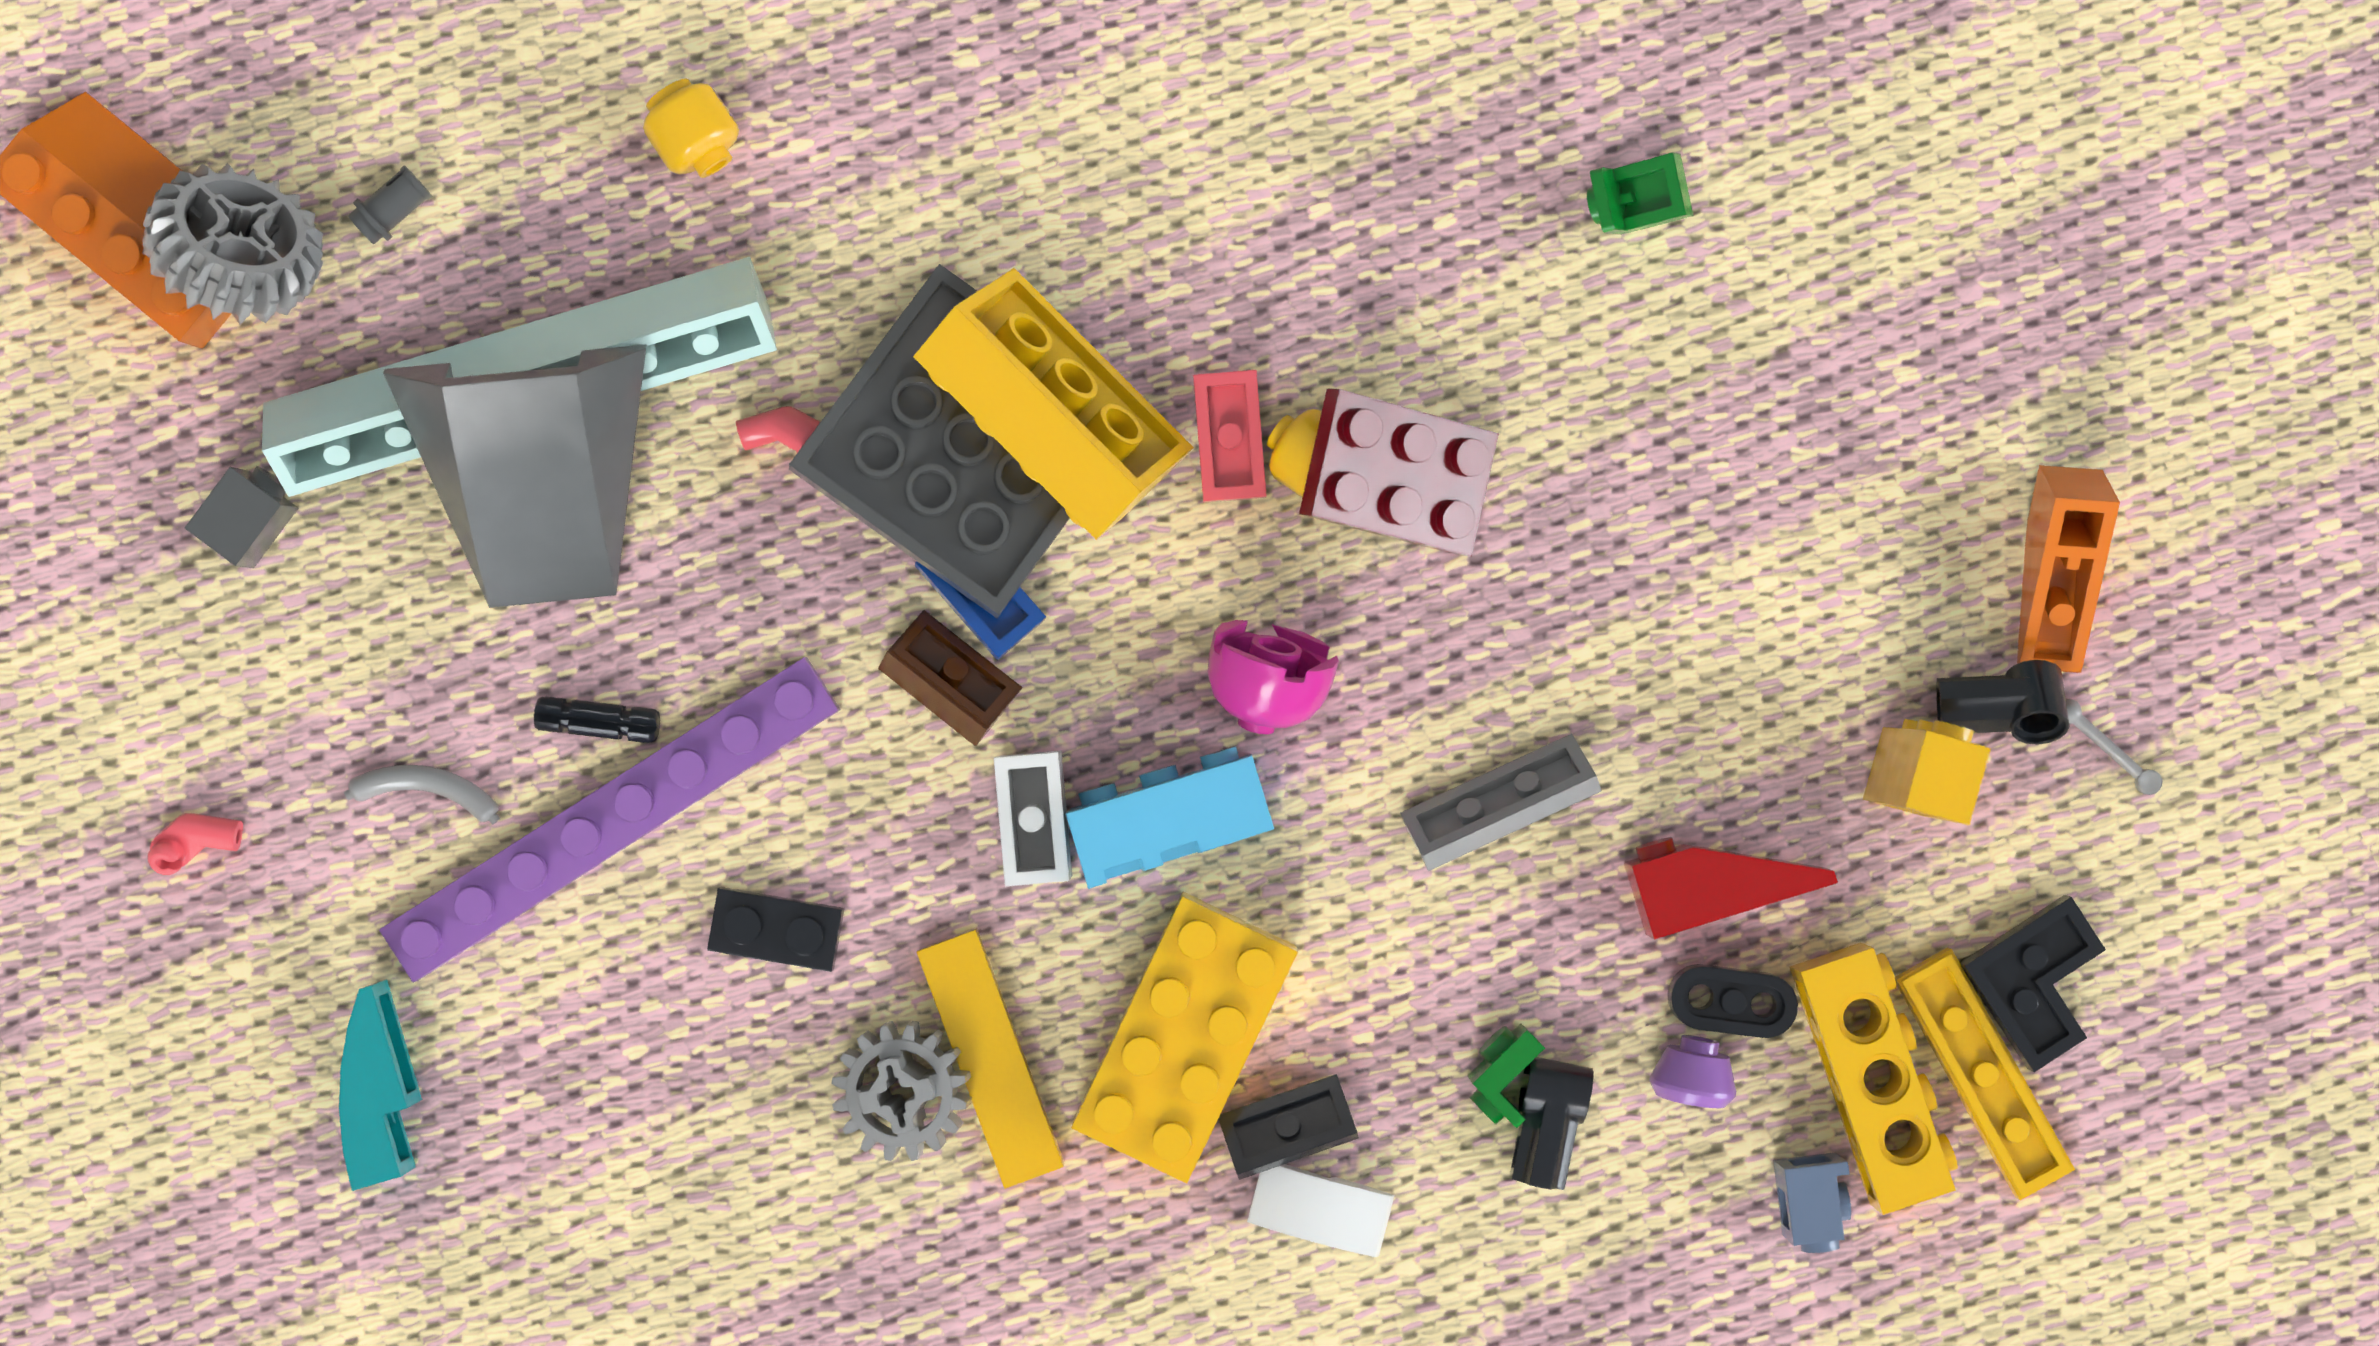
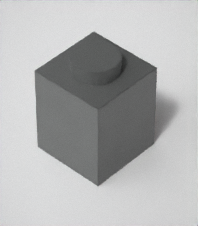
M257 466L251 473L248 470L229 467L185 526V529L234 566L255 568L299 508L283 497L286 492L279 479L267 470Z

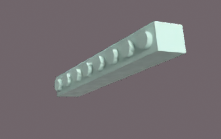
M746 257L264 402L262 452L288 497L421 457L383 374L384 369L451 363L453 378L578 366L582 350L647 345L641 391L776 351L777 347L769 304L751 258Z

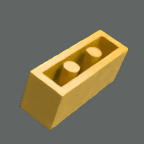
M1904 719L1902 728L1883 727L1863 800L1923 817L1970 826L1991 748L1971 743L1973 730L1936 720L1930 722L1920 719L1919 721Z

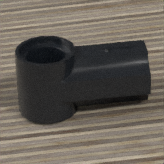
M2029 660L2012 666L2005 675L1937 678V721L1973 730L1974 733L2011 732L2012 736L2018 741L2036 745L2051 743L2060 739L2068 732L2070 727L2062 672L2055 663L2046 660Z
M1536 1057L1524 1069V1074L1529 1075L1527 1088L1521 1087L1518 1108L1526 1120L1519 1126L1509 1176L1512 1180L1529 1186L1549 1190H1565L1578 1124L1584 1123L1590 1105L1594 1072L1593 1068Z

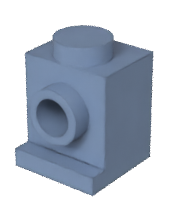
M1836 1152L1773 1160L1782 1235L1793 1246L1801 1245V1251L1806 1253H1823L1839 1249V1240H1845L1842 1221L1851 1219V1202L1846 1183L1838 1182L1837 1176L1850 1175L1848 1161Z

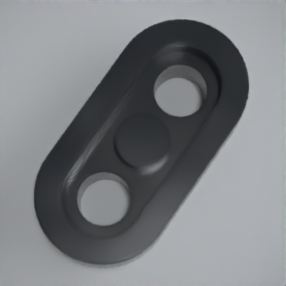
M1694 964L1681 969L1673 977L1668 988V1004L1672 1013L1682 1023L1697 1030L1772 1038L1786 1032L1794 1023L1798 1012V1001L1792 987L1780 977L1766 972ZM1699 984L1706 985L1710 991L1708 1003L1702 1007H1693L1688 998L1690 990ZM1759 993H1769L1773 1001L1771 1010L1767 1014L1756 1015L1751 1008L1752 999Z

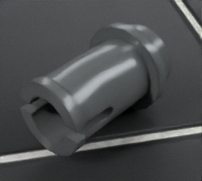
M404 165L395 176L364 202L357 198L353 202L356 209L348 217L372 244L378 242L382 237L389 241L393 237L389 231L424 201L429 200L433 196Z

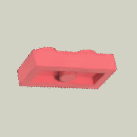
M1257 370L1193 375L1203 503L1266 498Z

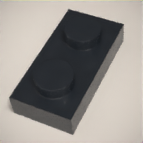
M719 887L707 951L832 972L835 967L845 908Z
M1337 1074L1220 1114L1218 1118L1239 1180L1359 1138Z

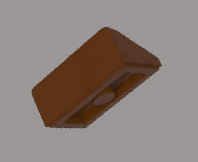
M925 610L920 613L890 647L878 667L881 672L974 746L979 744L1022 689V686Z

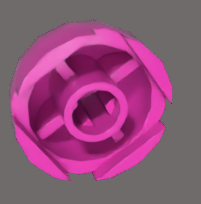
M1234 620L1221 623L1214 631L1209 651L1207 672L1214 697L1228 713L1238 718V725L1253 733L1272 734L1275 728H1288L1309 720L1326 701L1333 685L1339 659L1337 656L1329 660L1327 659L1330 647L1309 634L1273 624L1272 626L1278 637L1245 632L1248 620Z

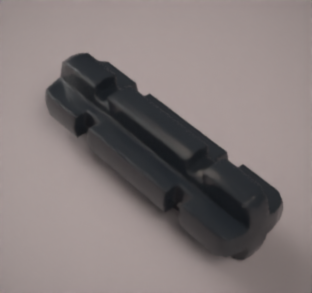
M540 697L534 709V727L540 731L557 733L568 729V734L617 740L627 736L628 741L652 743L657 740L659 734L660 713L656 709L632 707L631 711H626V706L580 700H572L571 704H567V700L563 698Z

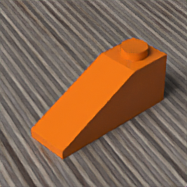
M2039 465L2026 529L2017 664L2029 660H2046L2055 663L2061 669V672H2082L2120 501L2103 470Z

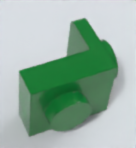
M1672 152L1614 169L1601 167L1590 171L1593 187H1589L1587 190L1588 208L1592 219L1596 224H1601L1604 233L1622 235L1694 216L1682 158L1679 153Z
M1522 1024L1512 1032L1506 1026L1495 1032L1479 1050V1053L1485 1059L1468 1075L1472 1084L1477 1088L1470 1096V1099L1493 1123L1497 1124L1506 1117L1515 1128H1518L1526 1119L1501 1091L1545 1049Z

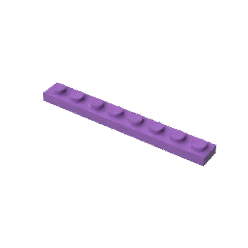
M803 657L379 929L411 981L413 983L419 981L841 709L809 659Z

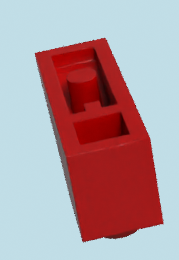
M1672 837L1655 840L1636 847L1638 858L1624 862L1645 934L1654 940L1838 883L1835 871L1824 867L1686 844L1675 846Z

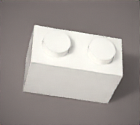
M1062 750L995 757L994 767L1005 886L1070 881L1072 877L1068 820L1066 817L1067 807Z

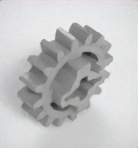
M890 1021L880 1027V1041L869 1030L857 1038L863 1053L849 1048L842 1054L840 1060L851 1070L839 1072L832 1078L833 1085L846 1090V1095L839 1098L832 1105L834 1111L850 1112L852 1118L842 1129L845 1134L853 1133L858 1129L865 1134L861 1150L867 1152L877 1142L884 1145L885 1160L892 1161L897 1156L900 1148L905 1147L910 1160L914 1161L918 1160L923 1154L924 1141L934 1151H938L944 1146L946 1139L941 1128L951 1133H956L961 1128L964 1122L953 1110H963L971 1104L972 1097L958 1092V1087L966 1083L971 1078L970 1071L966 1070L955 1071L952 1063L961 1054L958 1047L949 1049L945 1053L938 1047L943 1032L936 1030L927 1039L921 1038L919 1022L912 1021L906 1026L903 1035H899L894 1022ZM912 1053L925 1059L933 1069H928L915 1061ZM879 1055L880 1061L877 1063L879 1076L876 1081L863 1085V1078L868 1065ZM897 1080H899L901 1087H912L914 1095L906 1102L901 1094L892 1095L889 1087ZM942 1096L941 1105L936 1117L925 1126L923 1121L926 1118L925 1104L935 1097ZM872 1113H876L890 1122L892 1128L879 1122Z

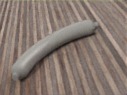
M395 765L369 771L353 778L349 782V789L344 792L347 800L354 798L362 802L374 796L392 791H426L441 795L458 803L480 822L490 821L494 825L500 819L496 814L499 809L498 804L486 792L459 775L430 766Z

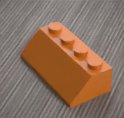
M84 92L22 128L0 154V195L179 342L203 349L232 314L222 312L213 320L210 308L198 304L187 309L186 295L184 293H166L165 277L150 274V258L143 254L144 246L142 243L145 230L143 226L148 207L152 206L155 194L161 189L163 183L171 184V181L176 178L179 171L183 170L89 93Z

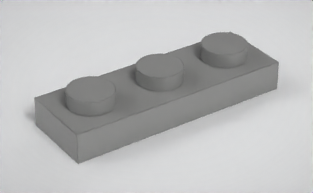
M1570 734L1409 808L1400 814L1427 870L1430 871L1601 792V787L1594 770L1573 734Z

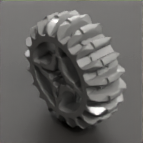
M228 163L218 173H215L208 166L201 164L193 175L179 171L176 178L171 181V184L163 183L161 189L156 192L152 206L148 207L143 222L145 230L142 243L144 246L143 254L150 258V274L165 277L166 293H184L186 295L187 309L198 304L210 308L213 320L222 312L232 313L241 325L250 316V313L266 323L275 312L288 315L297 302L304 301L305 297L311 293L323 264L321 260L323 255L321 251L323 247V233L315 228V213L300 209L299 194L284 195L280 192L279 179L267 184L256 179L254 168L248 174L240 175L236 174Z

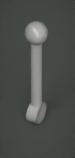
M2066 699L2069 724L2073 723L2134 777V783L2139 792L2148 795L2156 794L2162 787V777L2154 770H2143L2082 715L2081 706L2077 701Z

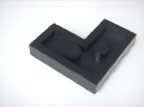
M2063 895L1960 962L1968 979L2028 1070L2036 1072L2087 1039V1036L2053 984L2106 949L2071 896Z

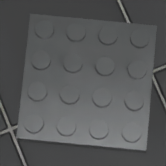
M939 264L790 462L789 470L991 615L998 618L1070 518L1065 508L1040 483L1029 478L1021 469L1019 462L994 437L984 433L977 426L974 417L949 392L938 387L930 378L928 371L913 357L954 306L977 292L969 284Z

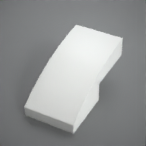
M1284 1164L1259 1174L1247 1222L1322 1245L1378 1257L1395 1195L1338 1177L1327 1178Z

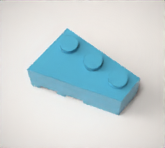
M1235 746L1201 756L1200 760L1203 769L1179 776L1176 765L1141 774L1139 777L1142 787L1118 794L1115 783H1111L1079 793L1081 805L1071 808L1066 813V817L1088 889L1105 884L1107 879L1140 869L1146 871L1164 865L1163 862L1196 852L1202 853L1274 830L1252 754L1239 758Z

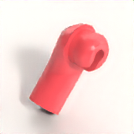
M792 406L779 407L736 421L739 438L745 451L779 441L797 453L820 424V421Z
M184 813L172 821L152 840L147 856L149 866L159 874L172 875L177 873L182 866H185L205 847L238 851L241 845L243 822L234 819Z

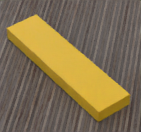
M977 928L918 950L916 953L952 1049L958 1047L961 1051V1054L956 1059L960 1070L970 1071L971 1078L965 1084L970 1097H972L973 1106L1004 1189L1064 1167V1160Z
M1947 947L1895 976L1899 991L2015 1198L2022 1200L2074 1171L2073 1164L1953 950Z

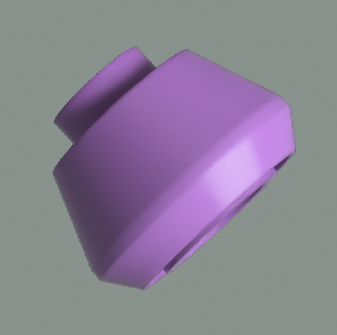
M1682 1035L1680 1045H1668L1650 1075L1649 1082L1655 1094L1666 1100L1704 1108H1724L1736 1097L1730 1057L1718 1052L1720 1042L1716 1040Z

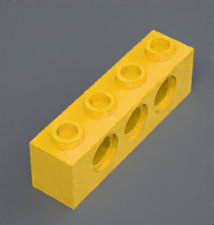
M1860 942L1790 966L1870 1205L1882 1215L1956 1191L1950 1171L1958 1169L1956 1156L1945 1133L1938 1135L1936 1133L1930 1111L1937 1109V1101L1927 1076L1924 1073L1916 1074L1909 1051L1917 1049L1916 1039L1904 1013L1896 1015L1889 991L1896 989V981L1885 954L1880 953L1876 955L1873 947ZM1865 999L1870 1006L1869 1021L1859 1030L1848 1031L1843 1020L1846 1007L1854 1000ZM1876 1060H1887L1891 1070L1889 1081L1881 1089L1867 1090L1864 1083V1074L1867 1067ZM1907 1120L1911 1128L1909 1141L1900 1149L1887 1150L1884 1141L1886 1130L1896 1121Z

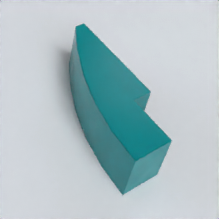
M387 980L359 989L347 1027L341 1062L339 1116L342 1149L352 1191L401 1177L416 1168L399 1110L409 1108L420 1102L422 1097Z

